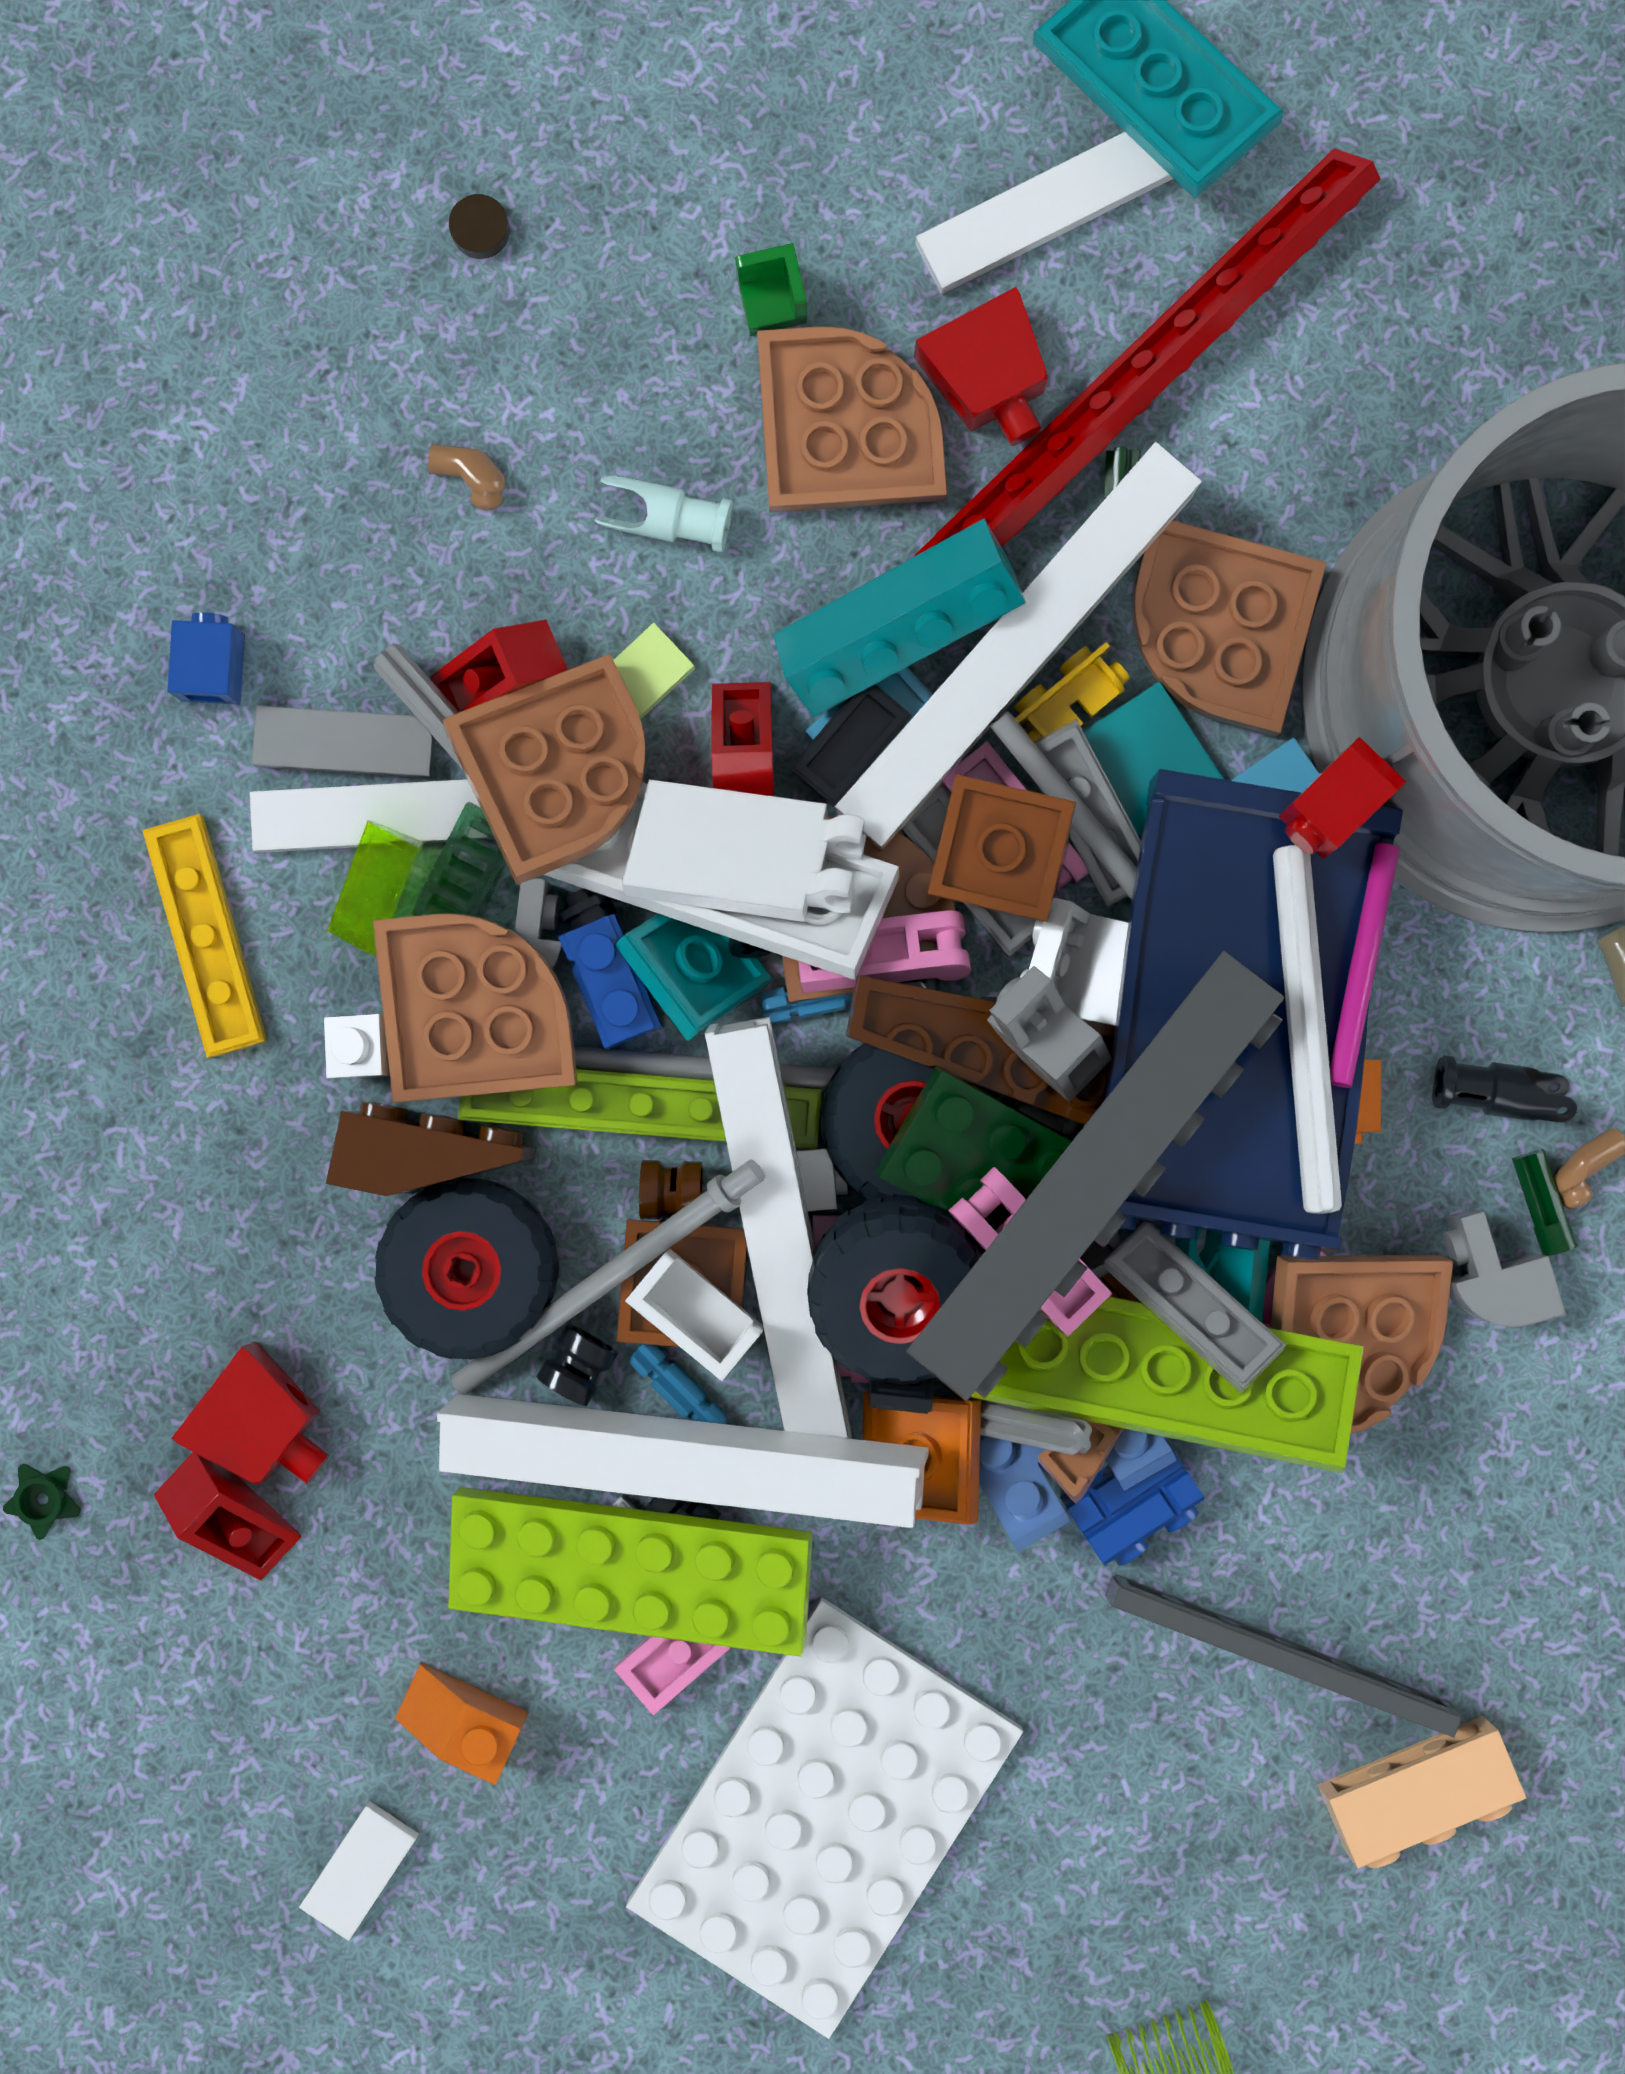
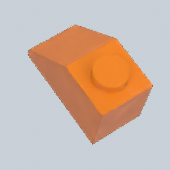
M421 1662L395 1719L440 1760L496 1785L529 1712Z

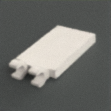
M649 779L622 881L625 896L800 922L805 921L808 906L824 908L838 913H850L855 888L851 887L853 872L840 868H829L822 871L825 854H833L853 860L862 859L866 842V834H862L865 821L864 818L855 815H839L827 820L828 811L827 804Z

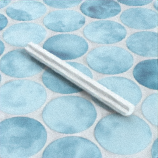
M1289 845L1275 850L1273 863L1303 1208L1308 1213L1324 1214L1340 1210L1342 1202L1311 856L1296 845Z

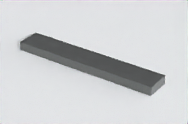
M1116 1574L1115 1577H1111L1105 1597L1114 1608L1455 1738L1462 1718L1447 1701L1120 1575Z

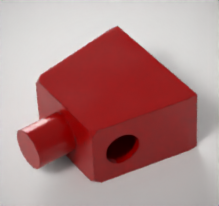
M1017 287L916 339L914 359L918 366L971 432L996 419L1010 446H1015L1030 439L1041 430L1042 427L1028 402L1044 393L1048 380L1047 371Z
M255 1341L239 1349L171 1438L177 1444L257 1485L268 1479L280 1464L305 1484H308L330 1456L303 1435L320 1413V1410L265 1349Z

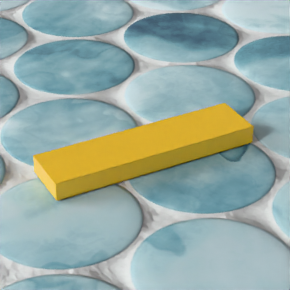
M196 814L142 830L206 1057L213 1058L268 1042L204 816Z

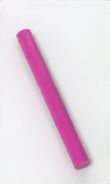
M1377 843L1374 848L1330 1064L1331 1085L1337 1087L1352 1088L1400 851L1399 847L1391 844Z

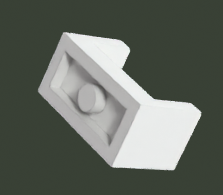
M671 1249L663 1254L625 1300V1302L721 1381H723L763 1331V1325Z

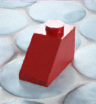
M547 619L492 629L429 678L458 712H462L567 671L568 668Z
M771 682L712 684L711 763L713 788L774 796Z
M1358 737L1278 817L1288 825L1285 828V832L1297 847L1308 854L1316 852L1324 859L1338 849L1407 781L1366 742Z
M194 1452L186 1458L153 1494L178 1539L260 1581L302 1537L294 1527L239 1476Z

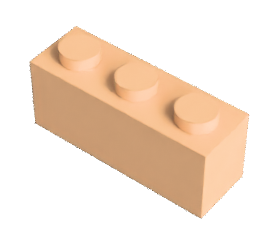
M1483 1716L1459 1725L1455 1738L1440 1733L1318 1784L1344 1850L1358 1869L1366 1865L1369 1868H1379L1391 1864L1400 1857V1851L1421 1842L1426 1845H1432L1446 1841L1455 1835L1457 1827L1476 1819L1479 1821H1492L1501 1818L1512 1810V1804L1526 1799L1498 1729Z

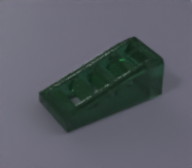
M470 801L465 804L421 890L411 913L413 916L464 914L482 918L506 866V861L499 846H497L496 850H493L468 837L470 829L473 828L495 839L481 807ZM463 851L487 863L488 866L485 871L459 859L460 852ZM452 873L477 886L474 893L448 881L450 874ZM440 896L465 908V911L462 912L440 901Z

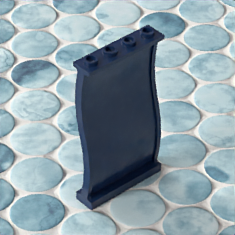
M1159 769L1149 781L1146 801L1148 808L1131 901L1111 1054L1112 1059L1110 1061L1105 1100L1223 951L1227 952L1285 997L1273 854L1278 848L1295 845L1285 832V828L1288 825L1278 816L1301 792ZM1381 806L1338 849L1326 858L1322 859L1316 852L1310 854L1329 1068L1375 844L1386 843L1393 845L1395 837L1400 834L1402 809ZM1284 998L1273 1012L1283 1019L1277 1029L1260 1049L1249 1043L1235 1060L1237 1064L1244 1068L1240 1076L1221 1099L1210 1092L1196 1110L1205 1117V1120L1182 1148L1172 1141L1157 1159L1166 1167L1159 1179L1143 1198L1135 1191H1132L1120 1206L1118 1211L1127 1217L1120 1228L1135 1230L1138 1219L1161 1223L1159 1234L1174 1238L1197 1240L1198 1230L1222 1233L1221 1245L1234 1248L1258 1250L1259 1240L1282 1243V1255L1315 1261L1320 1260L1321 1250H1340L1342 1237H1339V1229L1356 1137L1369 1005L1352 1088L1331 1085L1342 1202L1340 1210L1332 1213L1313 1214L1306 1212L1303 1208L1287 1012Z

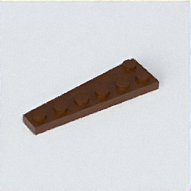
M857 976L845 1035L849 1038L933 1069L938 1065L965 1081L1086 1125L1105 1101L1110 1061L1068 1102L1024 1063L989 1024L987 1019L992 1015L989 1010L996 1002L865 976ZM1082 1019L1101 1035L1111 1055L1115 1025Z

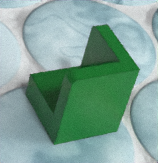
M793 243L735 257L737 282L750 336L757 335V331L783 329L807 323V300Z

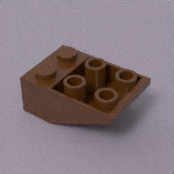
M361 1101L359 1111H341L326 1184L382 1196H391L535 1159L537 1147L523 1144L525 1135L523 1132L494 1126H481L480 1135L464 1132L466 1121L436 1114H421L420 1122L406 1120L407 1108L378 1102L369 1103Z

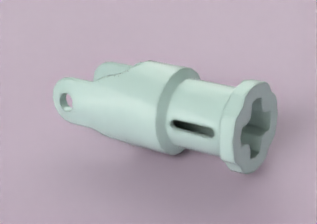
M601 477V482L604 484L630 489L639 494L646 502L648 515L645 521L637 523L607 517H595L596 523L614 530L675 542L678 537L711 544L713 551H724L732 520L733 500L723 498L720 503L686 497L682 489L625 477Z

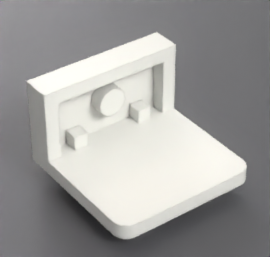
M1053 898L1048 922L1040 920L1035 922L1032 936L1035 950L1029 969H1025L1020 977L1022 978L1035 965L1053 981L1064 1004L1081 1019L1115 1025L1128 923L1093 915L1071 901Z

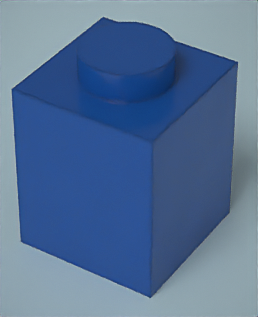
M197 612L192 613L191 621L172 620L167 692L183 702L241 705L245 634L233 624L228 623L227 616L216 613Z

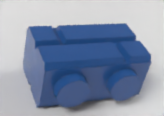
M615 914L603 917L559 936L566 957L573 965V974L602 1044L608 1050L664 1028L649 990L615 946L625 935L622 924Z
M1173 1449L1172 1451L1177 1461L1123 1491L1110 1467L1107 1465L1098 1471L1085 1495L1076 1504L1066 1493L1059 1497L1104 1566L1113 1560L1119 1566L1134 1560L1148 1548V1544L1144 1539L1164 1526L1168 1532L1176 1531L1191 1522L1198 1515L1195 1505L1205 1500V1498Z

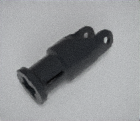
M1443 1055L1438 1060L1435 1068L1432 1101L1435 1108L1445 1109L1450 1104L1482 1108L1485 1115L1552 1122L1569 1121L1577 1113L1575 1101L1565 1096L1569 1090L1568 1080L1559 1074L1540 1072L1534 1068L1492 1062L1489 1067L1456 1063L1453 1056ZM1558 1083L1559 1086L1555 1091H1551L1548 1089L1550 1084ZM1561 1107H1566V1108H1567V1111H1566V1112H1564V1113H1557V1111H1558L1559 1108H1561Z

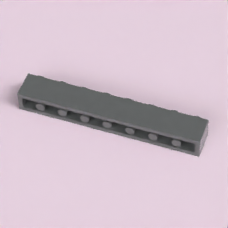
M1223 951L910 1345L906 1353L965 1401H968L975 1391L985 1399L1008 1370L999 1360L1012 1343L1016 1341L1025 1348L1048 1319L1039 1309L1055 1290L1065 1297L1088 1267L1079 1261V1258L1093 1241L1104 1247L1125 1222L1127 1217L1118 1209L1132 1191H1135L1143 1198L1165 1171L1166 1167L1157 1161L1172 1141L1182 1148L1205 1120V1117L1196 1111L1205 1098L1212 1092L1221 1099L1243 1072L1244 1068L1235 1062L1249 1043L1260 1049L1280 1025L1283 1019L1273 1012L1285 997L1227 952Z

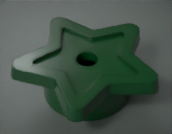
M26 1464L20 1465L18 1467L19 1487L16 1489L14 1496L3 1506L4 1513L18 1516L24 1523L29 1524L38 1540L46 1537L56 1519L79 1516L81 1513L80 1507L66 1492L70 1476L69 1467L62 1466L47 1474H42ZM41 1493L46 1494L48 1497V1502L44 1505L40 1504L37 1500L38 1495Z

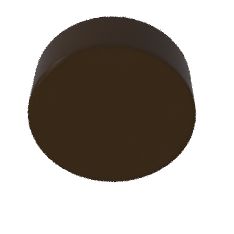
M484 194L466 196L456 203L450 213L449 230L455 245L463 254L475 259H486L498 254L507 244L510 235L509 221L504 208L494 198Z

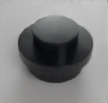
M583 888L564 898L568 909L561 912L559 917L562 923L569 922L572 930L611 914L616 915L617 911L612 903L614 898Z

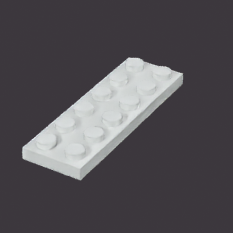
M642 782L637 801L631 813L608 841L589 855L543 874L855 980L899 880V866L863 855L862 859L853 860L833 854H825L822 871L829 868H840L853 872L851 887L855 888L851 911L850 913H838L824 908L808 906L804 922L628 897L624 894L622 881L648 784Z

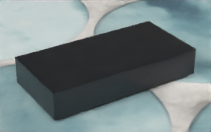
M874 684L846 700L791 765L789 771L835 809L837 803L911 720L912 715Z

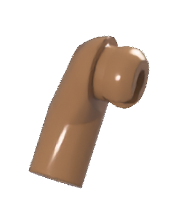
M431 444L428 457V470L430 474L462 477L467 486L472 489L470 501L476 508L493 510L502 504L503 496L501 491L506 488L505 478L485 452L473 448Z
M1610 1128L1579 1147L1553 1176L1564 1207L1573 1209L1591 1200L1593 1190L1585 1180L1625 1155V1136L1619 1130Z

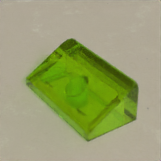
M368 820L327 931L362 951L377 957L373 920L397 918L425 842Z

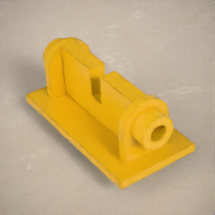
M1107 642L1093 653L1087 646H1084L1059 668L1065 676L1048 691L1042 684H1039L1014 706L1015 710L1019 713L1015 718L1020 726L1025 724L1031 731L1028 735L1033 741L1075 719L1082 726L1084 723L1070 708L1076 701L1092 718L1114 698L1125 692L1123 685L1130 680L1127 671L1117 661H1114L1109 666L1103 661L1110 648Z

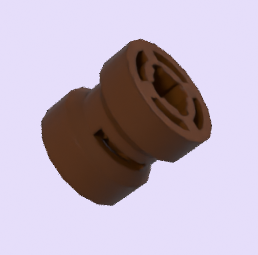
M642 1160L639 1183L640 1219L659 1220L664 1214L674 1215L702 1194L703 1185L702 1162L684 1161L678 1167H666L660 1160Z

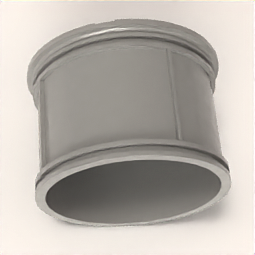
M1625 363L1603 365L1564 376L1540 386L1515 400L1482 424L1446 460L1440 469L1409 485L1383 505L1356 533L1329 573L1315 604L1303 649L1300 674L1301 711L1307 746L1312 763L1320 774L1358 737L1366 742L1407 781L1382 805L1403 810L1400 834L1395 837L1393 845L1400 848L1394 880L1411 893L1442 910L1470 921L1501 929L1525 932H1569L1597 928L1625 920V857H1619L1623 797L1625 798V596L1605 586L1590 583L1578 568L1584 556L1625 503ZM1539 478L1583 480L1615 488L1560 558L1552 534ZM1521 480L1542 576L1524 567L1510 488L1511 481ZM1493 486L1503 562L1441 524L1452 502L1481 489ZM1431 546H1434L1493 586L1499 593L1506 609L1495 618L1488 628H1463L1450 624L1425 593L1422 583ZM1420 627L1427 638H1420ZM1422 654L1475 661V665L1438 675L1425 674ZM1476 697L1486 723L1498 738L1491 743L1478 759L1467 764L1447 733L1436 705L1443 701ZM1520 756L1527 758L1504 802H1502L1488 788L1489 784ZM1588 765L1598 788L1596 851L1580 847L1550 834L1541 801L1547 784L1559 767Z

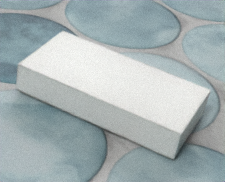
M369 1800L299 1908L349 1941L415 1842L419 1833Z

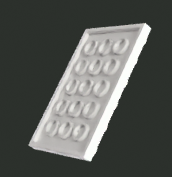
M821 1597L807 1619L806 1647L802 1656L784 1655L628 1899L626 1908L829 2039L1024 1732L1023 1728Z

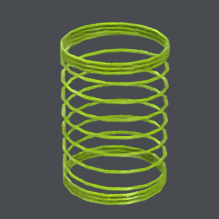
M1207 1999L1202 2002L1200 2001V2009L1206 2021L1219 2070L1206 2041L1203 2039V2044L1217 2074H1234L1211 2006ZM1188 2005V2011L1199 2044L1206 2073L1210 2074L1204 2050L1195 2024L1196 2017L1192 2010V2007ZM1176 2010L1175 2013L1188 2054L1193 2074H1196L1190 2050L1182 2027L1183 2019L1179 2011ZM1163 2014L1178 2072L1182 2074L1169 2028L1171 2029V2024L1167 2015ZM1151 2018V2026L1165 2074H1168L1157 2036L1159 2029L1154 2019ZM1138 2023V2028L1145 2050V2054L1147 2057V2061L1149 2064V2068L1151 2074H1154V2070L1151 2064V2060L1144 2039V2036L1146 2037V2032L1142 2024ZM1126 2027V2035L1137 2074H1140L1131 2040L1134 2042V2037L1130 2029ZM1114 2031L1107 2034L1119 2074H1129L1120 2049L1122 2042L1117 2032ZM1191 2044V2049L1199 2065V2068L1202 2074H1206L1195 2051V2048ZM1178 2047L1179 2054L1187 2070V2073L1191 2074L1186 2063V2060L1183 2056V2053ZM1166 2052V2057L1169 2061L1171 2069L1174 2074H1177L1171 2061V2058L1169 2054ZM1154 2057L1159 2074H1163L1157 2059ZM1142 2061V2067L1144 2069L1145 2074H1148L1146 2066ZM1129 2065L1131 2074H1134L1132 2067Z

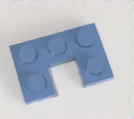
M1124 1429L1105 1461L1123 1491L1177 1460L1163 1436ZM980 1435L979 1484L1017 1552L1071 1522L1043 1474L1046 1470L1039 1463L1037 1456L1045 1449Z

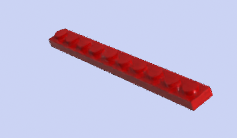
M1336 148L1332 149L938 531L915 556L984 518L1001 547L1011 538L1018 535L1030 519L1053 497L1060 494L1066 485L1094 457L1101 454L1132 420L1142 414L1166 387L1180 374L1187 371L1193 361L1221 334L1228 331L1234 322L1263 293L1269 291L1277 280L1302 255L1311 250L1336 222L1358 205L1361 198L1381 180L1374 162Z

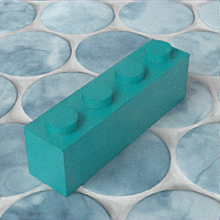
M984 518L774 633L773 636L786 681L810 714L815 717L1022 606L1026 601L1007 555Z

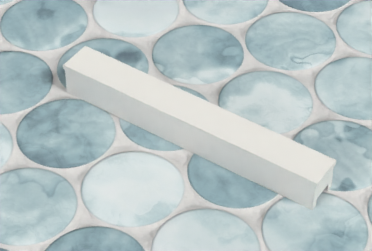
M1155 442L1022 593L1026 603L1003 615L837 803L835 806L837 813L864 818L863 833L873 841L876 847L883 851L990 729V724L1005 712L1185 507L1202 481Z
M770 1017L722 1026H719V1023L711 1024L705 1032V1038L732 1172L752 1159L761 1167L765 1175L764 1181L740 1197L741 1204L739 1207L784 1431L853 1439L838 1362L827 1348H824L815 1333V1326L809 1313L807 1296L808 1277L816 1248Z
M457 1394L437 1413V1422H440L439 1471L907 1528L914 1527L916 1510H921L923 1502L924 1468L928 1458L929 1447Z

